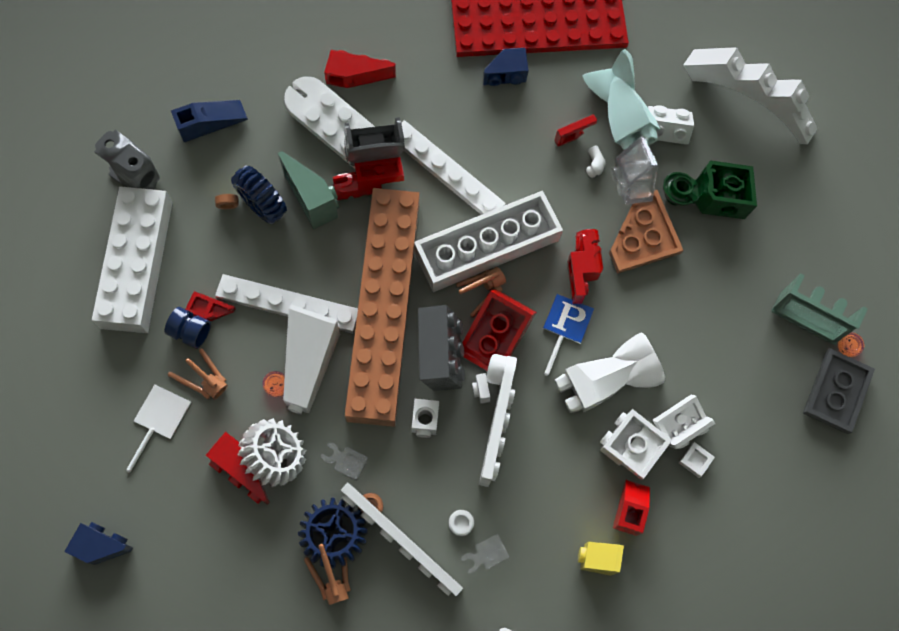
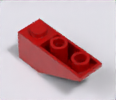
M331 50L324 71L326 84L351 88L396 77V63L387 59L370 58L367 55L350 54L343 50Z
M225 431L206 454L211 460L208 465L218 473H221L223 470L230 475L227 480L238 489L242 485L250 491L247 496L257 504L263 501L268 505L270 501L261 483V479L253 481L254 474L251 472L245 474L248 467L240 465L243 457L238 455L241 449L238 446L239 441Z

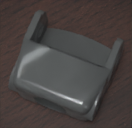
M400 117L395 118L394 125L350 129L349 123L344 124L345 156L347 162L349 161L352 166L360 162L397 158L403 153L405 145Z
M115 129L113 132H106L96 142V150L94 152L109 163V176L124 187L152 190L156 188L160 175L151 158L128 138ZM109 141L114 142L111 148L106 147V143Z

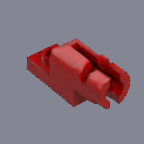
M400 157L355 163V172L339 174L333 177L334 190L338 197L336 200H346L350 196L359 198L372 195L373 188L382 189L381 184L404 181V172Z
M586 229L576 233L575 252H570L567 260L573 304H582L589 292L587 281L598 280L603 270L601 248L598 246V242H600L599 233L596 229Z

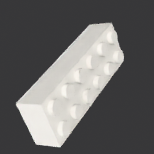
M119 186L92 321L100 329L148 333L173 204L167 191Z
M542 190L415 241L414 253L432 292H436L558 242L563 229Z

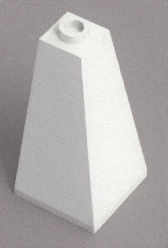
M290 304L288 312L283 401L288 406L289 411L302 414V411L309 413L340 337V330L337 320Z

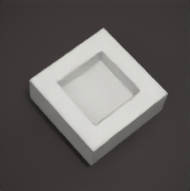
M486 373L476 375V382L472 383L474 397H479L480 404L490 402Z
M694 442L684 454L679 464L700 478L715 457Z

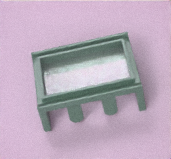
M800 273L780 292L771 310L774 314L836 345L838 341L849 333L859 329L868 308L863 306L850 317H844L843 313L847 306L846 299L840 298L837 300L831 310L820 304L825 293L823 287H816L812 291L810 298L797 292L805 276Z

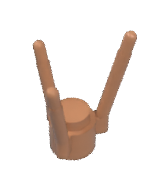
M495 267L490 271L487 270L482 274L458 282L456 286L461 287L470 284L460 289L459 294L470 291L482 284L487 290L497 289L501 292L503 291L501 285L506 283V278L500 268ZM485 299L470 314L471 317H474L479 312Z
M202 348L199 349V352L215 376L212 374L207 375L189 358L186 359V363L204 379L201 383L203 388L172 372H168L169 377L199 392L206 399L210 397L214 400L217 399L228 387L225 383L227 379L220 374Z
M320 544L319 550L329 583L325 584L326 588L309 558L305 557L304 561L321 591L323 600L327 599L328 604L331 605L349 599L347 592L351 591L348 582L347 557L344 558L346 566L342 567V584L340 579H334L324 545Z

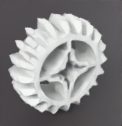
M274 418L268 421L263 419L258 423L252 424L249 430L245 431L242 436L243 439L238 445L241 448L238 455L243 457L240 465L248 467L245 474L250 472L254 474L253 481L260 478L262 485H266L269 482L271 487L278 484L282 486L294 480L296 475L302 471V465L306 461L303 456L307 450L301 448L304 441L297 439L299 432L293 433L291 431L292 425L284 427L283 420L276 424ZM264 437L265 442L261 446H257L258 438ZM283 459H287V465L285 468H281V463L283 462Z

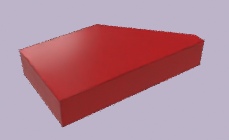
M592 114L558 129L554 139L557 146L560 147L584 134L583 129L597 123L595 115Z
M196 291L193 292L185 308L193 313V317L198 315L209 321L231 314L236 310L232 305Z

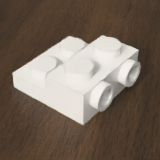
M632 409L628 414L623 412L614 423L618 426L613 433L608 431L601 439L600 443L603 446L600 451L619 466L622 464L642 480L671 443L672 439Z

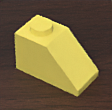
M597 542L585 543L584 548L580 547L578 553V562L581 563L580 569L609 576L620 573L624 546Z

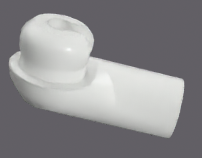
M597 145L588 150L592 163L591 166L587 167L586 172L591 178L601 175L606 165L605 159Z

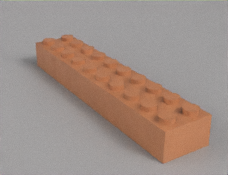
M373 188L345 409L346 422L395 427L420 192Z

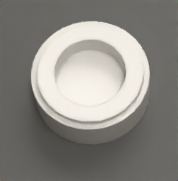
M457 510L449 518V528L457 536L468 535L474 527V519L468 511Z

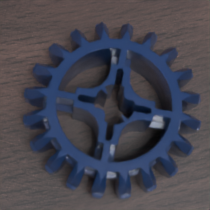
M245 165L231 177L233 187L241 199L266 223L273 224L286 213V204L278 191L253 167Z
M335 498L330 499V505H327L324 499L321 500L322 507L319 509L313 504L311 507L314 513L311 514L307 511L304 513L305 517L309 519L308 522L300 521V526L306 528V530L298 531V536L305 538L299 542L301 547H307L303 553L306 556L313 554L311 557L313 563L320 559L321 567H324L320 550L314 544L313 532H318L319 535L324 536L323 544L332 569L336 567L337 560H339L342 567L346 566L344 560L346 557L353 562L355 558L352 552L362 553V549L357 545H365L367 543L366 539L360 536L368 534L367 528H360L367 523L364 518L358 519L362 514L361 510L358 509L353 512L354 508L349 504L345 508L346 501L343 499L336 505ZM329 514H335L332 515V518L329 522L319 523V521L323 517ZM343 515L352 521L354 527L353 534L342 529ZM336 528L338 533H341L338 535L333 534L332 538H330L329 534L325 531H333ZM349 541V544L345 548H343L340 551L331 553V551L334 550L335 546L338 543H348Z

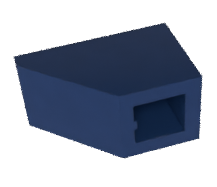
M526 48L503 49L484 69L483 85L498 86L509 83L517 85L526 82L529 71Z
M91 522L89 526L80 523L64 552L86 563L96 565L130 553L133 547L126 544L127 538L113 533L111 537L103 533L106 528Z

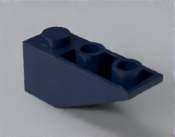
M240 100L197 102L171 110L183 142L248 120Z

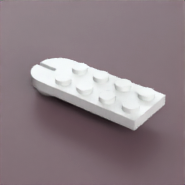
M314 77L298 78L293 82V88L289 85L286 89L284 102L288 113L346 162L344 124L349 123L350 129L375 127L324 83Z
M492 355L486 376L489 383L500 385L479 481V485L489 487L490 482L495 481L498 476L500 462H496V458L501 456L505 443V438L501 437V434L506 432L510 419V413H506V410H510L515 395V390L511 389L517 358L511 356Z

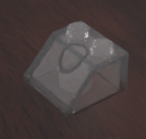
M645 136L639 137L615 159V167L611 170L612 180L617 182L618 194L623 197L625 205L653 201L658 164Z

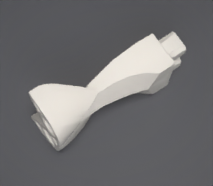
M639 333L626 341L612 358L576 364L565 369V374L555 379V384L560 393L572 388L575 396L565 400L569 413L580 410L586 412L612 397L626 384L642 388L661 385L665 381V374L649 340L643 333Z

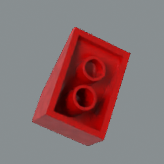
M497 289L491 290L462 342L464 358L488 371L492 355L511 356L537 312Z

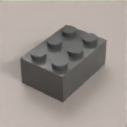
M447 305L418 308L420 381L433 391L461 389L462 381L465 380L464 367L461 366V357H464L463 343H460V334H463L462 320Z

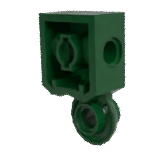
M710 160L696 180L682 172H673L664 179L663 190L666 200L675 206L692 203L696 204L702 214L746 219L757 207L753 166Z

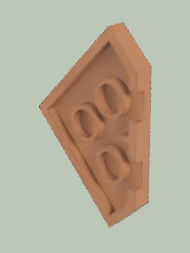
M658 190L636 196L609 252L617 274L679 255L684 251Z

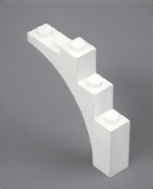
M738 48L693 50L683 65L692 81L725 86L756 100L768 108L784 122L800 144H808L818 129L805 104L810 96L802 80H777L770 64H746Z

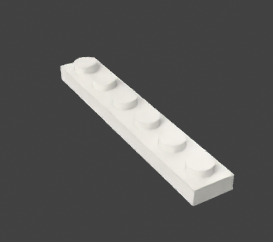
M405 120L402 122L405 145L403 151L479 214L483 215L505 206L506 203L414 127Z
M225 274L221 277L215 295L220 300L288 317L289 307L292 304L337 320L339 330L353 334L356 327L358 308Z
M348 482L341 489L345 494L342 497L344 501L352 508L355 505L359 506L364 511L361 516L371 525L376 522L382 528L380 534L390 543L396 540L402 546L399 551L407 559L411 560L414 557L421 563L418 569L428 578L433 574L440 581L437 586L449 596L453 593L457 596L463 589L460 584Z

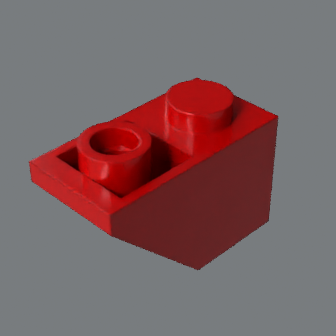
M625 480L613 524L614 529L635 536L644 532L650 508V487Z

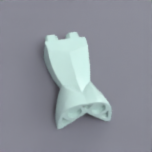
M624 49L620 52L611 69L594 71L582 76L587 86L601 99L608 102V118L615 143L619 144L626 154L633 155L638 152L637 142L641 139L646 145L658 141L656 131L660 128L655 117L634 90L635 73L633 58Z

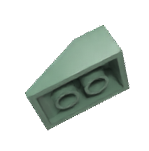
M283 151L279 152L278 156L283 174L312 228H318L337 219L339 204L336 200L338 197L333 186L328 187L323 178Z

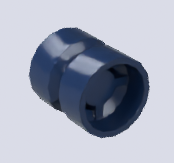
M179 306L170 314L164 332L166 335L176 340L182 339L184 344L198 349L205 342L210 332L211 321L198 315L193 317L192 312Z

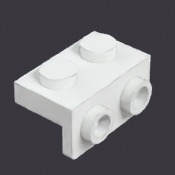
M648 106L660 128L656 131L658 141L689 144L694 128L692 112L685 109L673 110L663 106Z
M692 394L653 419L656 428L672 439L668 446L674 449L687 446L690 440L707 433L709 428L715 424L712 418L706 417L697 396Z

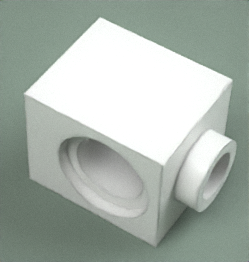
M414 400L412 433H416L417 437L430 438L431 435H436L439 401ZM423 414H427L432 418V421L424 425L419 422L418 418Z

